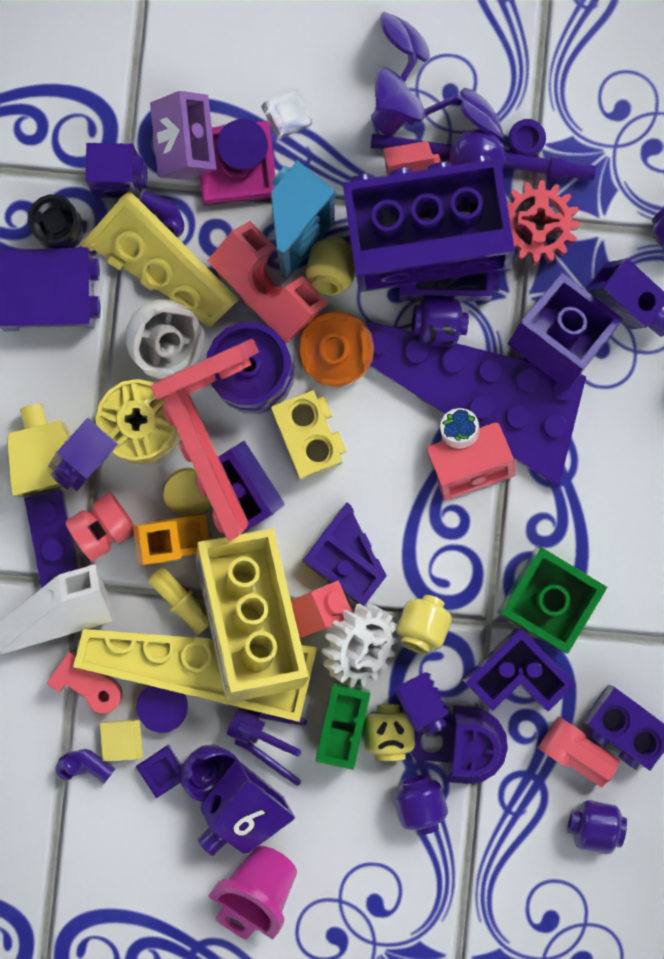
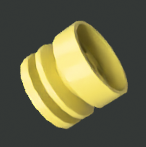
M135 379L123 381L109 389L99 403L95 419L96 425L118 444L112 451L114 454L125 461L143 465L158 462L170 455L179 443L180 435L176 427L171 426L166 420L163 412V405L165 403L163 398L156 400L150 387L153 382ZM140 411L141 415L148 420L147 424H141L139 431H136L135 427L129 424V418H135L136 413Z

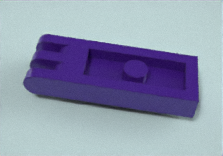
M62 490L24 498L41 588L56 576L79 569L73 537L65 524L69 516L64 491Z

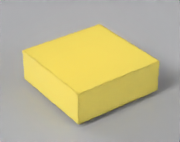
M140 719L100 723L103 761L137 760L143 758Z

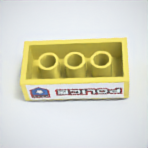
M274 528L240 534L237 538L230 541L227 540V537L198 542L195 560L227 703L303 688L309 676Z

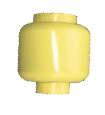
M330 236L327 239L315 242L310 249L305 270L307 280L319 293L325 295H337L350 288L356 273L352 246L344 238L338 236Z
M424 595L422 599L407 601L396 629L397 634L401 637V644L413 652L427 655L430 651L438 650L443 646L452 623V617L444 609L445 603L441 599L431 595Z

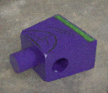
M628 258L606 262L585 290L622 317V323L628 328L641 329L649 327L658 336H664V310L662 309L664 307V291Z

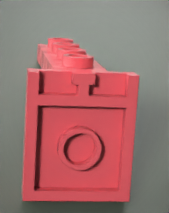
M253 338L150 385L156 400L163 398L165 418L171 426L176 427L181 438L179 441L180 450L186 461H192L198 474L196 476L197 487L204 498H209L214 509L212 512L214 524L220 533H225L228 541L237 538L248 527V520L190 393L217 381L214 375L216 373H219L220 378L224 379L252 365L249 358L259 353Z

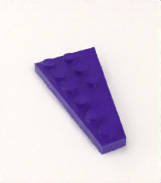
M370 321L365 322V325L372 334L374 343L373 361L370 368L390 381L397 383L416 395L423 402L430 404L444 414L453 409L463 408L475 414L479 422V428L492 423H499L513 458L528 469L530 468L543 476L555 486H560L587 376L580 375L570 389L567 390L529 361L461 344H456L451 348L425 346L420 343L417 335H412L410 331Z

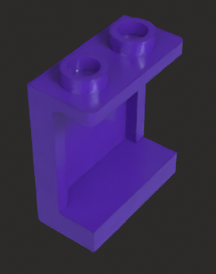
M88 247L0 250V329L3 331H19V328L63 326L95 328L94 319L101 317L100 297L94 296V281L100 280L99 259L93 258V254Z

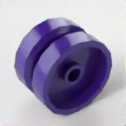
M241 322L225 328L214 338L207 352V358L253 338L259 353L250 357L249 360L252 367L256 364V368L249 373L243 369L224 379H221L219 373H216L214 375L217 381L211 383V386L229 407L242 413L261 414L272 410V406L280 404L287 398L294 384L295 366L285 341L273 329L256 322Z

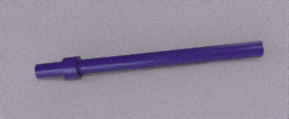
M372 133L370 148L383 150L384 148L424 141L395 136L388 137ZM428 141L432 154H439L440 159L449 160V152L452 145ZM505 152L506 162L504 168L548 174V178L563 180L564 176L592 181L595 178V165L568 162L567 157L552 155L551 159Z

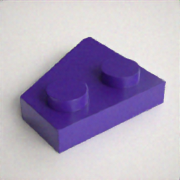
M346 502L302 560V563L329 583L339 580L344 594L356 604L365 606L387 575L379 559L375 557L372 545L366 534L362 532L353 514L352 506Z

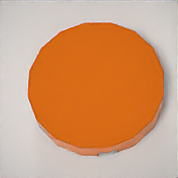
M329 311L317 315L308 327L304 329L300 336L298 353L302 367L315 381L326 386L343 387L354 384L366 374L373 361L374 343L370 330L361 319L351 313Z

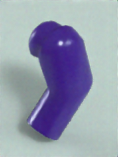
M144 191L140 201L177 238L181 236L184 232L185 223L178 205L174 201Z

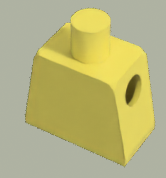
M42 403L20 408L24 430L9 433L7 437L12 495L16 497H23L61 487L51 476L53 470L48 465L55 453L70 438V433L64 422L54 421L47 423Z

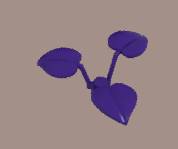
M383 11L380 15L383 32L398 50L407 54L408 64L401 76L386 67H382L377 72L375 80L376 110L371 114V120L375 127L385 136L392 137L406 122L412 126L415 122H421L425 116L449 105L457 104L469 121L484 132L494 134L503 143L505 141L504 134L496 112L486 99L471 89L463 88L460 91V95H454L424 109L419 98L407 87L405 81L417 63V58L423 62H427L430 59L428 45L422 35L411 24L398 16Z

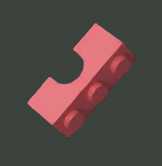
M249 221L232 230L207 261L216 270L218 276L228 282L242 297L243 302L253 309L265 321L268 327L273 329L287 343L303 332L329 303L304 276H301L285 287L278 286L270 279L266 265L269 256L276 247Z

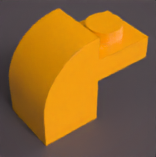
M206 514L158 519L132 525L137 563L141 565L179 560L182 556L195 555L197 543L210 540Z

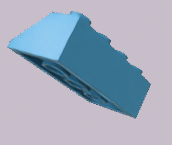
M298 160L291 168L284 166L271 182V185L274 187L271 192L281 276L286 280L289 279L308 256L313 244L322 239L335 221V190Z

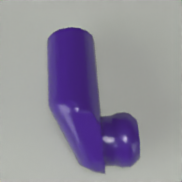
M89 749L65 753L59 758L55 767L56 774L63 780H70L73 776L89 773L103 784L106 783L115 771L113 766L103 761L101 757Z

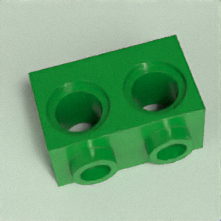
M332 682L315 762L354 770L370 699V690L358 687L352 688L345 684Z

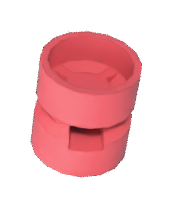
M110 491L92 503V511L81 510L65 521L72 537L91 562H95L110 552L111 543L122 544L134 535L132 526L134 523ZM97 520L106 532L101 537L98 536L91 525Z

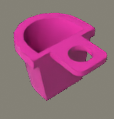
M266 846L256 847L229 879L217 882L208 895L209 898L223 906L215 918L216 921L243 939H248L257 929L273 940L279 934L285 921L282 911L297 875L295 865L284 854ZM229 917L238 920L244 927L235 924Z

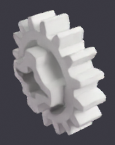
M370 603L367 607L356 604L354 613L347 609L344 611V620L342 622L334 620L333 625L336 628L334 634L329 633L325 636L330 641V646L322 649V653L329 657L323 663L324 667L330 670L329 675L352 688L356 683L364 687L367 677L376 681L378 679L377 671L380 668L383 670L388 669V665L385 662L387 657H395L396 653L391 650V646L399 642V638L392 634L397 629V624L391 621L392 615Z

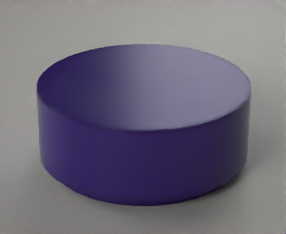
M522 119L511 127L507 139L508 147L513 154L536 157L546 143V132L539 122L533 119Z

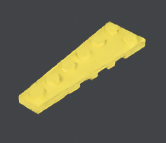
M83 629L73 667L300 722L317 647L301 645L309 676L303 688L227 703L213 639Z

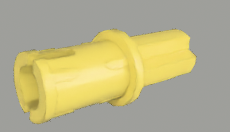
M159 568L149 577L148 581L152 587L171 606L169 611L171 613L175 611L197 636L210 625L207 611L192 596L193 591L189 590L187 592L165 568Z

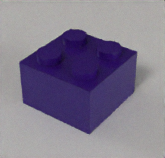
M561 273L520 322L507 344L565 389L569 390L606 344L623 318L565 274Z

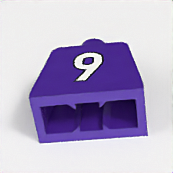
M235 760L201 804L200 810L209 828L197 840L200 846L211 856H214L227 842L242 854L254 850L296 817L282 794L239 760Z

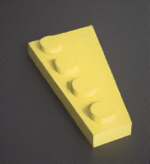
M128 191L121 197L80 244L82 247H88L91 252L95 250L108 259L107 263L118 270L125 269L141 279L139 283L151 291L156 289L169 297L171 301L187 307L200 322L210 328L239 300L131 191Z

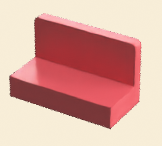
M492 423L479 428L477 440L469 447L462 449L453 448L446 444L445 441H441L427 448L437 474L439 489L444 501L516 476L514 458L499 423Z

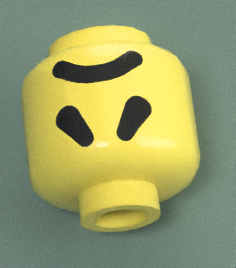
M377 705V713H371L366 716L364 721L365 748L369 753L375 754V760L396 761L406 759V753L411 752L415 747V734L406 713L400 712V705Z

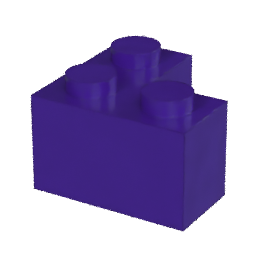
M516 627L462 679L492 711L520 685L541 708L549 712L576 685L519 627Z

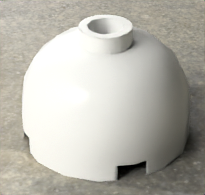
M155 300L141 306L132 315L126 328L125 344L131 359L147 375L164 379L183 370L187 365L192 366L197 362L204 348L205 333L196 316L187 307L171 300Z

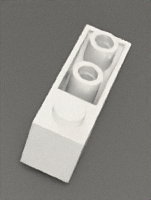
M96 564L56 576L1 620V654L76 633L83 629L113 622L109 595Z

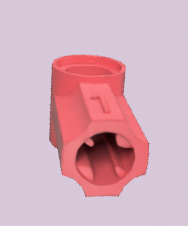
M558 716L539 744L538 749L563 766L567 767L569 765L603 788L616 772L620 760L603 747L587 739L585 733Z

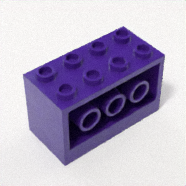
M476 156L468 159L466 164L451 166L450 162H437L429 165L428 170L412 172L411 168H399L390 171L389 176L373 178L371 174H361L351 177L350 182L342 183L359 293L511 269L515 247L500 158L490 160L489 156ZM423 218H431L432 220L425 221V220H422V219H423ZM385 224H392L393 226H391V227H384L383 225H385Z

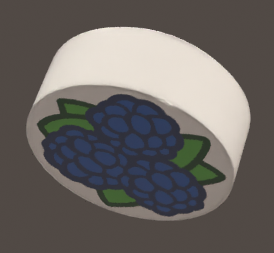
M453 409L447 412L441 420L442 438L446 444L453 448L462 449L469 447L475 443L479 436L478 419L473 412L467 409Z

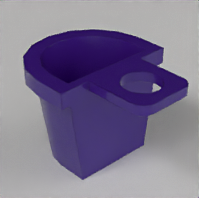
M453 705L452 724H447L445 729L438 732L442 737L443 743L442 747L434 753L426 752L421 747L420 740L424 732L416 734L414 731L415 747L411 751L412 756L416 760L449 763L447 782L470 784L487 780L494 776L504 764L508 751L507 735L499 720L488 711L472 706Z

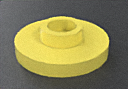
M188 467L176 470L167 478L164 484L163 496L166 505L171 511L181 516L201 514L211 506L209 498H204L197 487L196 476L198 474L195 468Z

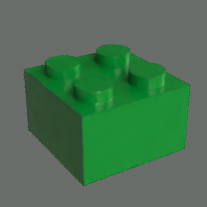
M535 547L497 613L559 651L568 654L608 587L546 549Z

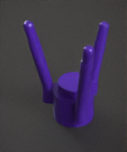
M238 707L228 728L227 735L236 739L235 745L246 749L285 779L299 786L301 780L251 742L257 744L258 740H262L298 757L302 753L300 749L263 732L265 722L259 719L302 726L307 724V720L300 718V722L252 710L247 711Z

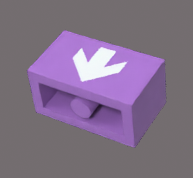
M177 91L150 102L158 177L189 180L216 170L208 95Z

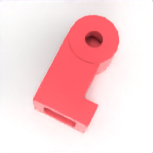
M74 650L69 651L46 684L58 692L68 685L87 698V702L93 711L98 713L113 711L123 698L121 685L111 676L73 667L77 652Z

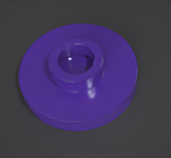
M237 119L229 122L220 131L217 139V149L220 158L227 166L235 170L246 171L262 163L268 151V140L260 125L248 119Z
M147 686L141 692L137 701V714L140 721L146 728L157 733H167L175 730L183 723L188 713L186 695L166 689Z

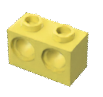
M314 390L271 407L300 480L342 464L340 455L346 453V449L339 432L331 434L326 419L331 418L332 414L324 396L317 398ZM302 406L310 408L315 415L313 422L304 427L298 426L292 420L293 412ZM316 441L323 442L329 449L327 458L321 462L310 460L306 454L308 446Z

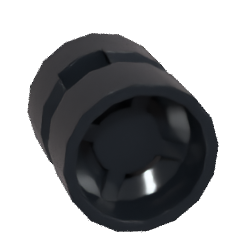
M48 194L40 197L32 204L28 212L27 223L31 233L45 249L76 248L80 244L84 236L85 226L82 217L68 199L60 195Z

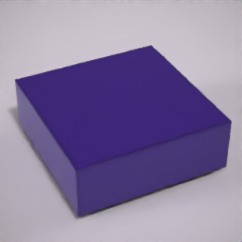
M169 744L136 765L137 770L155 798L160 797L181 783L180 772L182 764Z

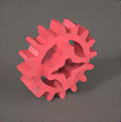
M540 180L537 188L534 190L529 182H526L522 187L523 194H520L515 189L510 192L509 196L513 203L507 202L514 247L519 250L518 261L521 262L526 255L531 256L532 265H537L540 256H544L548 264L552 263L555 251L563 257L568 251L564 243L573 245L577 238L570 231L578 230L580 222L572 220L571 217L576 215L579 209L578 207L567 206L571 198L569 193L563 197L557 195L559 185L555 184L551 191L545 190V182ZM532 200L530 209L515 213L520 205ZM548 202L553 204L558 209L560 214H556L550 208ZM535 216H540L541 223L545 224L540 231L536 230V224L532 222ZM516 232H521L527 238L528 244L522 241ZM561 233L557 241L544 246L547 236Z

